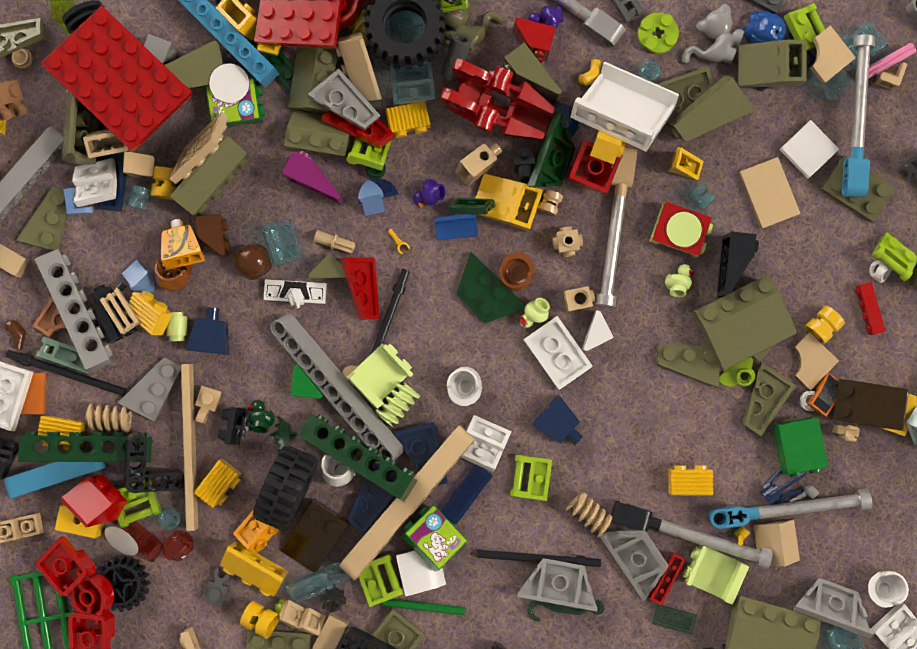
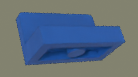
M476 214L435 218L437 241L478 236Z

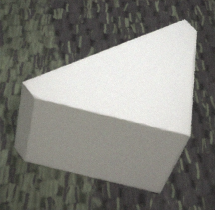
M598 310L594 311L582 347L584 351H588L614 338L602 313Z

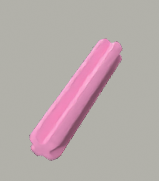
M909 43L869 65L868 79L916 53L914 44Z

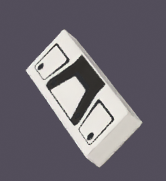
M265 279L264 300L289 302L287 295L290 294V289H299L304 303L326 304L327 283Z

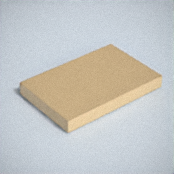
M778 157L739 172L761 229L801 214Z

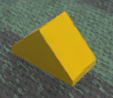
M678 147L673 152L668 172L698 180L704 161L685 149Z

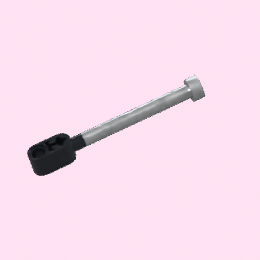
M617 500L614 502L611 512V521L639 531L647 532L648 528L756 562V567L768 570L773 556V550L761 547L760 550L744 545L739 546L738 543L653 517V512L627 503L623 504Z

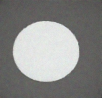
M223 64L217 67L211 74L210 89L213 95L220 101L226 103L237 102L246 95L249 89V79L246 72L235 64Z
M107 527L105 529V537L112 547L128 556L138 553L137 543L127 532L117 527Z

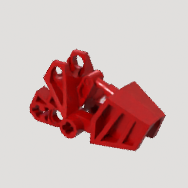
M455 59L451 70L455 76H458L457 91L444 88L440 96L441 102L446 105L447 109L473 123L475 128L490 133L493 125L500 127L498 134L539 141L545 139L551 119L555 113V108L527 82H523L516 87L510 84L514 74L508 69L496 67L495 71H486L467 61ZM490 90L511 98L510 107H501L493 104L494 98Z

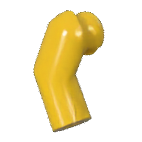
M597 59L591 60L590 71L580 74L578 77L580 85L589 86L594 83L600 75L601 61Z

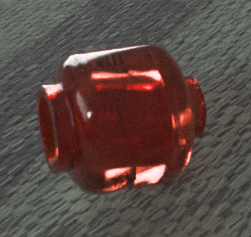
M177 530L163 541V555L168 560L182 561L193 551V537L186 531Z

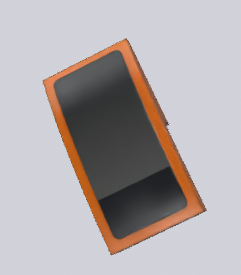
M828 372L815 387L816 392L807 405L821 416L827 417L836 402L839 380Z

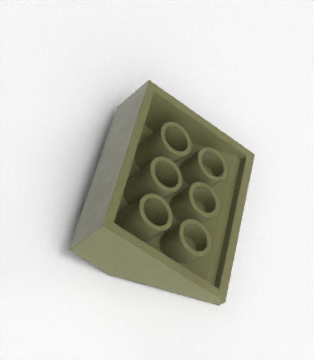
M769 274L696 310L693 316V320L723 371L797 334L780 292Z
M739 596L735 599L731 608L725 649H816L821 620L796 611Z

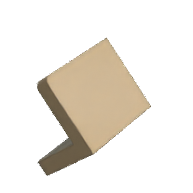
M903 62L899 66L893 65L878 73L874 84L892 91L898 88L907 64Z

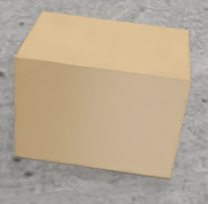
M794 519L753 524L756 549L760 550L761 547L773 550L770 566H787L800 561Z

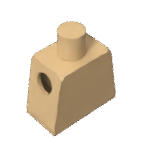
M108 128L93 131L83 137L88 158L129 151L128 147Z
M493 143L489 147L486 144H482L459 162L455 172L467 187L494 166L497 156L502 153L500 146L497 143Z

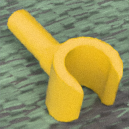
M392 229L387 231L397 244V250L400 254H403L400 251L402 244H405L410 250L409 245L406 242H402Z
M739 526L734 532L738 537L739 546L743 545V541L750 534V531H747L743 526Z

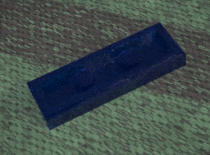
M475 464L442 508V514L457 525L493 475L483 467Z

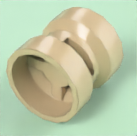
M544 189L542 194L543 200L539 202L537 209L556 216L558 212L557 206L561 203L563 195Z

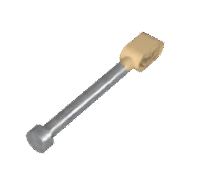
M624 148L622 159L611 185H615L601 293L596 294V305L616 306L617 296H613L627 187L632 188L637 149Z

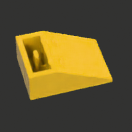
M484 174L476 198L494 199L495 207L488 211L487 215H477L529 232L543 190L528 187L527 184Z

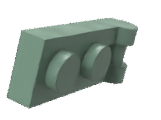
M47 337L42 338V345L40 350H37L36 357L88 375L91 374L85 370L75 347ZM50 346L54 347L52 354L48 353Z

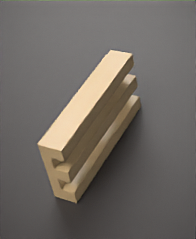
M116 288L113 293L107 294L106 298L100 299L121 334L124 335L141 323L120 289ZM115 297H118L121 303L123 304L124 308L133 320L132 323H130L127 319L126 315L124 314L119 304L115 300ZM109 301H111V303L113 304L114 308L116 309V311H117L118 314L120 315L121 319H122L123 322L125 323V325H126L125 328H124V326L122 325V323L120 322V320H119V318L117 317V315L115 314V312H114V310L112 309V307L110 306Z

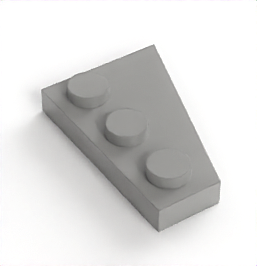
M340 69L336 70L307 94L308 98L362 130H366L380 118L379 113Z
M164 357L118 403L152 421H156L181 373V365Z

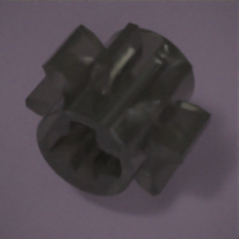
M336 586L325 588V594H321L320 602H323L322 608L331 613L338 610L341 611L342 605L346 604L344 590H340Z

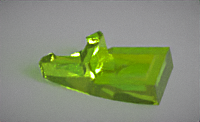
M51 0V18L69 34L62 17L73 7V0Z

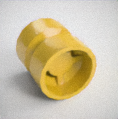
M154 167L153 179L155 183L151 186L150 196L173 200L170 195L177 188L176 184L169 179L173 168Z
M826 305L817 313V319L812 318L805 325V329L821 344H826L833 337L832 332H838L845 325V321L834 309Z
M252 601L242 614L240 625L248 630L255 629L257 635L267 639L278 623L279 614L270 609L265 610L263 605Z

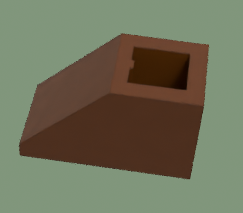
M221 214L196 216L198 238L223 257H227V251H231L230 241L225 237V231H228L227 219H223Z

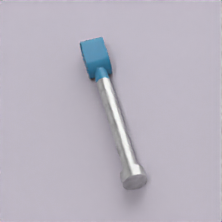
M867 34L854 36L853 48L857 49L851 157H846L843 165L842 195L846 197L865 198L869 188L870 161L863 157L870 49L875 48V36Z
M866 488L855 490V494L782 504L744 508L739 505L712 508L707 514V520L714 527L722 529L744 526L750 520L850 507L867 510L872 508V497L870 491ZM738 511L743 513V516H740L739 519L729 517L728 515H738ZM717 513L722 514V520L719 523L714 522V516Z

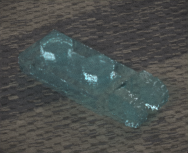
M340 563L330 564L325 569H320L286 583V589L292 601L299 603L344 582L347 578L345 573L335 574L341 570L339 567Z

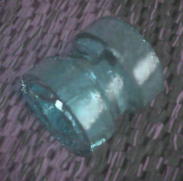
M645 61L639 68L637 76L654 83L660 74V67L654 61Z
M703 182L687 195L691 200L696 201L697 207L701 211L717 197L713 192L707 190V186Z
M132 185V195L128 198L127 205L146 211L148 207L147 200L151 197V190Z
M168 508L160 513L158 518L159 525L165 530L175 529L182 523L183 514L178 508Z

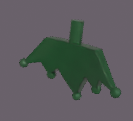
M278 415L280 424H276L275 427H278L279 430L270 434V436L280 439L275 442L281 445L280 449H278V452H280L283 447L290 443V436H296V432H289V424Z

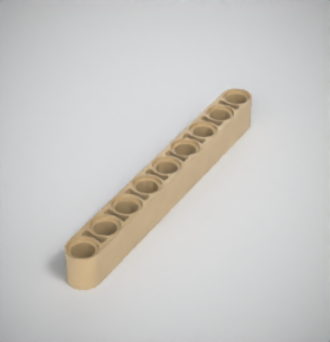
M458 426L414 478L418 481L405 502L396 498L340 563L339 567L355 581L469 449L475 438L461 426Z

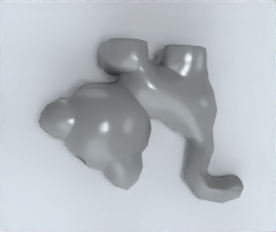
M721 5L718 10L711 12L704 20L697 23V30L705 33L709 38L715 39V43L706 51L694 45L685 48L682 54L683 64L689 63L691 54H695L697 57L712 63L725 62L732 64L737 49L733 48V44L740 45L745 31L737 29L733 33L731 32L733 20L729 5Z

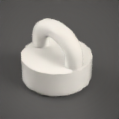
M881 260L874 261L869 269L870 276L879 283L884 282L892 271Z

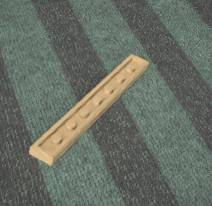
M182 364L181 385L186 530L194 531L198 529L197 495L194 494V491L197 489L193 364Z

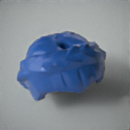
M753 11L750 15L749 23L744 27L743 31H745L744 36L750 39L753 44L779 41L786 34V25L784 20L777 14H772L768 11Z

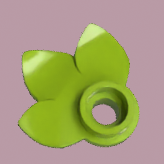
M752 357L724 370V373L719 376V382L728 387L737 384L740 386L751 385L755 380V372L752 369ZM744 372L749 375L746 379L741 378V374Z

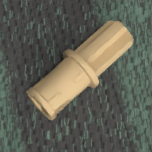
M317 230L314 242L331 247V250L337 249L352 254L355 249L354 242L339 238L337 234L334 236Z

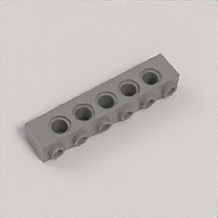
M56 249L36 258L37 266L85 370L91 373L112 363L110 357L113 356L109 345H104L102 338L105 336L100 326L96 327L93 321L96 317L92 308L88 309L85 304L88 299L83 289L79 291L77 287L79 280L74 271L70 272L68 265L71 262L67 254H62L59 249ZM57 270H63L64 272L61 277H54ZM72 288L70 295L63 296L64 289ZM74 306H80V311L77 314H71V309ZM89 324L87 332H79L81 325ZM97 342L96 350L88 351L89 344Z

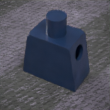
M207 307L206 319H195L186 350L229 355L228 322L218 321L220 308Z
M559 395L532 423L534 427L559 443L567 438L572 444L576 445L583 437L574 429L580 421Z

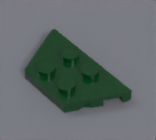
M561 113L553 114L527 185L528 187L538 188L563 185L575 146L570 139L568 128H563L561 120L563 115Z
M472 252L469 254L456 295L485 323L525 310L526 305L511 290L507 289L502 281Z

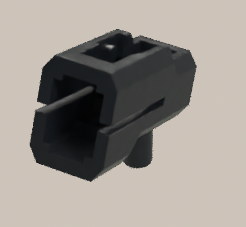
M121 281L114 289L104 284L94 288V292L90 294L95 304L93 313L107 343L111 344L123 339L124 335L127 337L137 332L136 327H134L124 335L121 334L100 301L101 298H106L107 294L113 293L116 288L123 292L127 286ZM115 297V300L119 304V298ZM109 301L110 306L112 307V309L114 310L115 314L117 315V317L119 318L120 322L122 323V325H123L124 328H125V327H126L125 323H124L123 320L121 319L120 315L118 314V312H117L116 309L114 308V306H113V304L111 303V301ZM126 315L129 322L132 323V319Z

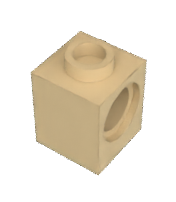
M589 286L563 292L567 312L593 307L592 303L595 302L593 290L589 289ZM577 293H581L585 297V302L581 305L577 304L574 300Z

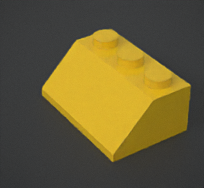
M237 541L228 546L220 563V566L224 567L223 570L232 576L236 574L242 578L241 581L249 586L255 585L266 596L272 595L274 597L289 573L286 569L260 554L247 550L243 544Z

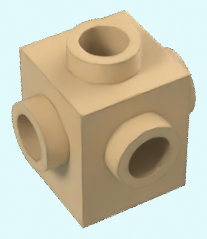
M572 227L560 228V232H556L555 237L552 238L554 250H557L558 255L563 254V257L575 256V252H578L580 247L583 246L582 235L578 234L577 229L572 230ZM570 237L572 244H566L565 238Z

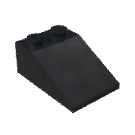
M731 231L723 236L717 297L731 293L754 257L755 252L758 251L759 240H756L757 234Z

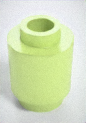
M172 312L173 314L167 325L169 341H186V336H188V318L183 316V312Z

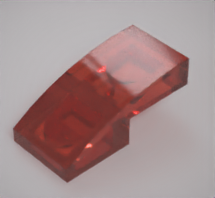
M138 521L129 523V526L123 529L135 540L138 551L149 562H154L166 547L161 540Z

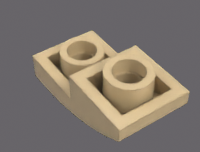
M40 513L0 522V543L44 533Z

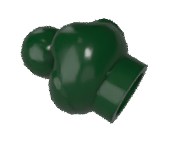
M261 400L253 401L251 406L248 407V410L251 411L248 420L252 425V431L267 433L268 428L275 421V415L272 410H264L265 404Z

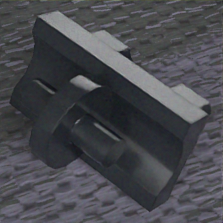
M521 147L515 153L514 172H518L519 182H529L531 172H533L535 166V157H533V153L529 148Z
M230 407L222 409L221 418L222 420H227L228 424L227 428H220L218 430L217 438L225 441L224 444L240 445L241 438H245L246 431H252V426L247 425L248 418L245 417L246 408Z

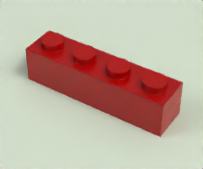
M872 282L856 286L855 293L860 299L859 307L863 310L862 318L866 321V332L869 335L886 332Z
M671 552L667 560L668 567L649 595L650 600L663 605L686 560L684 557Z

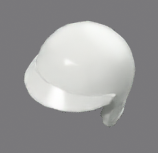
M460 367L451 373L447 381L450 399L460 406H469L479 399L482 392V382L479 374L473 368Z
M325 454L323 457L321 473L323 479L329 485L336 487L344 486L356 475L354 470L330 455Z
M894 571L877 572L869 581V596L881 607H893L894 605L901 604L908 596L909 588L906 580Z

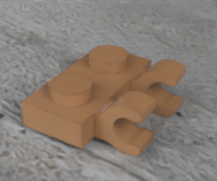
M18 79L0 83V121L27 114L26 107L19 101L23 100Z

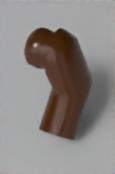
M9 320L5 323V329L14 337L12 348L22 350L26 331L19 322Z

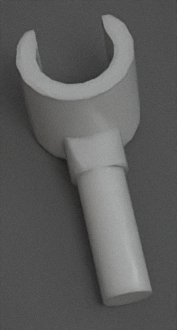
M809 484L804 488L803 492L789 501L797 502L806 495L810 499H814L819 494V491Z

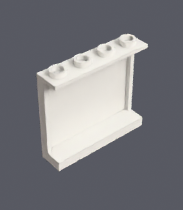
M604 62L600 75L582 98L577 97L574 101L570 118L647 151L674 111L679 94Z

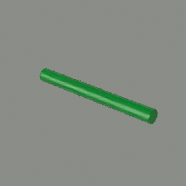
M398 599L382 602V606L463 616L465 613V607Z

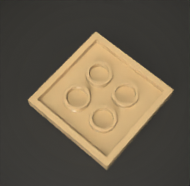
M223 111L182 149L169 178L175 184L181 179L186 180L195 166L197 168L200 167L205 161V157L208 154L213 155L219 148L218 143L223 138L222 133L227 128L226 122L228 120V116Z

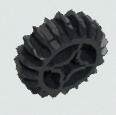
M125 555L119 556V559L113 556L111 561L106 560L104 561V566L98 567L100 572L98 574L108 578L110 571L113 569L114 574L111 585L113 590L122 598L118 599L114 596L111 611H115L117 607L119 612H123L125 608L130 611L133 609V606L138 607L140 601L146 599L144 594L150 591L147 587H144L151 584V581L145 580L150 573L143 574L142 571L146 566L143 565L139 568V559L132 563L133 556H129L127 559ZM121 568L128 569L134 576L126 575L124 569L122 570ZM119 581H120V582L130 581V582L126 583L124 586H123V585L114 586V585H116ZM137 582L136 592L131 598L129 594L131 593L130 586Z

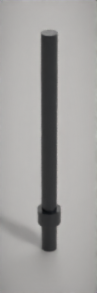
M402 268L398 282L394 284L392 289L394 293L371 354L384 343L400 297L404 295L406 290L405 284L410 273L409 270Z
M8 350L6 353L7 358L19 361L21 365L27 367L34 366L121 396L125 395L126 388L36 359L33 355L21 354L12 350Z
M477 550V558L540 563L544 558L583 566L601 567V559L585 558L583 555L569 557Z

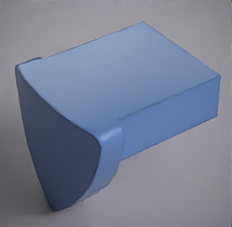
M367 180L362 185L358 196L359 202H362L365 216L385 212L382 199L384 197L383 192L377 184L370 180Z
M76 188L63 189L67 215L74 216L94 213L93 207H77L73 201Z
M137 259L122 273L130 284L131 290L136 292H154L155 283L153 276Z

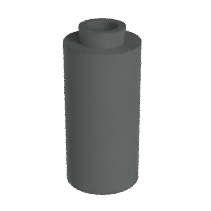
M455 33L451 37L441 74L448 81L458 80V76H455L451 70L455 59L464 61L467 59L472 40L464 34Z

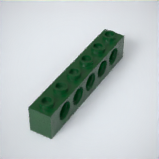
M310 414L297 434L298 436L405 502L418 481L413 477L415 473L405 467L402 470L395 466L397 462L388 456L385 459L378 456L380 453L378 450L370 445L368 448H365L361 445L363 441L354 435L351 438L344 435L346 431L338 425H335L334 428L328 425L329 420L320 414L317 417ZM328 430L327 438L322 440V432ZM345 441V447L342 450H338L339 442ZM358 451H362V458L355 461V454ZM374 462L380 463V467L377 471L371 470V466ZM396 472L397 479L394 482H389V475Z
M25 432L24 436H19L18 462H125L123 446L126 443L127 436L124 432H114L113 436H104V432H91V436H82V432H69V436H60V432H47V436H38V432ZM141 433L147 441L146 462H151L152 437H147V433ZM137 438L135 442H133L136 446L135 452H138L137 444L141 443ZM39 441L48 443V450L46 452L39 453L36 451L35 446ZM67 441L70 443L71 448L67 453H61L58 450L60 442ZM88 441L92 444L93 448L89 453H83L80 450L82 442ZM106 441L112 442L114 445L113 452L105 453L102 450V444ZM133 458L130 462H141V459Z

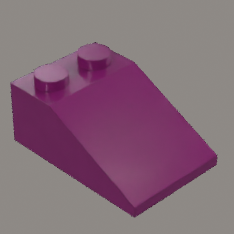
M300 150L298 153L292 151L282 172L284 177L297 185L343 205L344 200L315 165L310 155Z

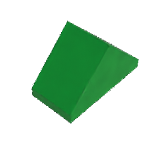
M296 364L293 369L291 396L323 398V393L302 368Z

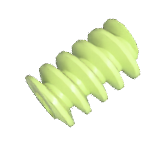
M405 382L404 385H396L399 392L391 391L394 398L386 397L389 404L383 403L381 405L383 411L375 410L392 427L391 422L399 423L396 416L402 418L405 416L402 410H410L407 403L415 404L412 397L418 399L420 397Z

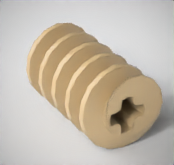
M89 404L85 415L86 428L89 427L91 430L97 428L100 431L104 429L112 431L114 429L115 432L122 430L124 433H128L131 428L132 411L130 410L128 413L125 406L119 412L118 406H114L113 411H110V405H106L105 409L102 410L101 404H98L96 410H94L93 404Z
M584 492L571 501L566 511L571 508L574 509L572 516L579 514V522L585 519L584 527L592 525L590 532L593 533L598 530V538L609 527L612 515L608 514L605 516L606 510H599L600 505L598 503L592 505L593 499L589 498L586 500L587 494Z

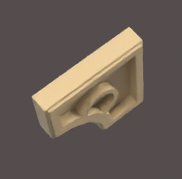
M831 25L813 39L817 56L815 63L810 69L820 82L824 84L856 58Z
M807 332L794 346L800 360L799 369L794 376L808 390H812L839 362L810 332Z

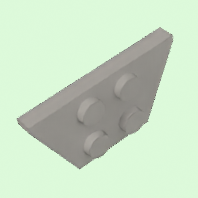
M605 531L600 538L641 599L645 601L668 567L667 562L646 531Z
M543 558L517 593V597L597 612V605L592 594L585 566Z
M818 578L794 607L796 612L868 638L874 636V630L869 628L866 621L868 615L862 606L859 593L824 579Z

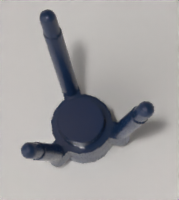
M779 468L769 481L762 485L764 489L760 492L770 505L774 502L777 504L781 500L804 491L803 488H799L784 495L781 492L806 476L807 473L802 472L778 488L776 484H771L781 474V468Z

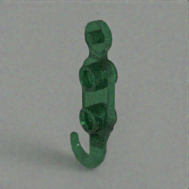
M531 600L527 611L532 620L540 622L541 619L533 613V609L537 605L545 606L556 613L582 615L586 611H591L595 615H600L604 611V604L600 600H595L597 605L596 612Z

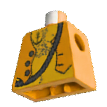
M180 219L171 221V229L162 232L161 260L166 270L205 261L191 225L183 226V221Z

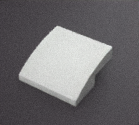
M810 120L779 150L808 179L839 148Z
M113 158L98 161L96 164L75 167L72 182L76 186L73 202L77 207L116 199L117 176Z
M474 415L467 432L475 438V441L461 458L494 472L511 431Z
M415 550L396 554L405 596L446 585L443 568L434 572Z
M904 603L894 606L871 628L888 649H917V618Z

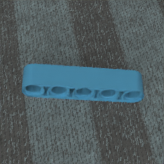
M54 462L5 478L3 482L8 498L11 499L107 467L105 462Z

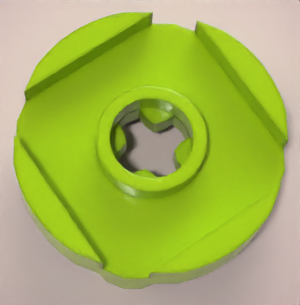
M664 13L648 15L642 20L637 31L639 44L652 54L668 52L676 44L679 36L677 23L670 14ZM656 29L663 31L660 39L656 35L653 36Z

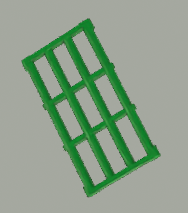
M34 572L9 577L10 586L13 587L18 616L17 626L20 628L23 649H32L28 625L39 622L44 649H53L48 621L60 619L65 649H69L68 617L74 611H67L65 596H60L55 590L59 614L47 616L41 576L44 575L41 572ZM32 578L39 618L27 620L20 580Z

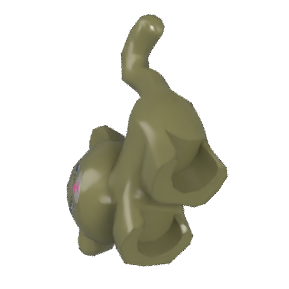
M468 1L469 6L466 9L443 12L445 27L450 29L445 31L443 43L449 46L453 34H464L472 40L468 55H470L473 49L485 39L486 32L490 27V20L493 19L501 24L504 22V18L499 13L491 11L484 14L481 26H468L466 24L471 11V4Z

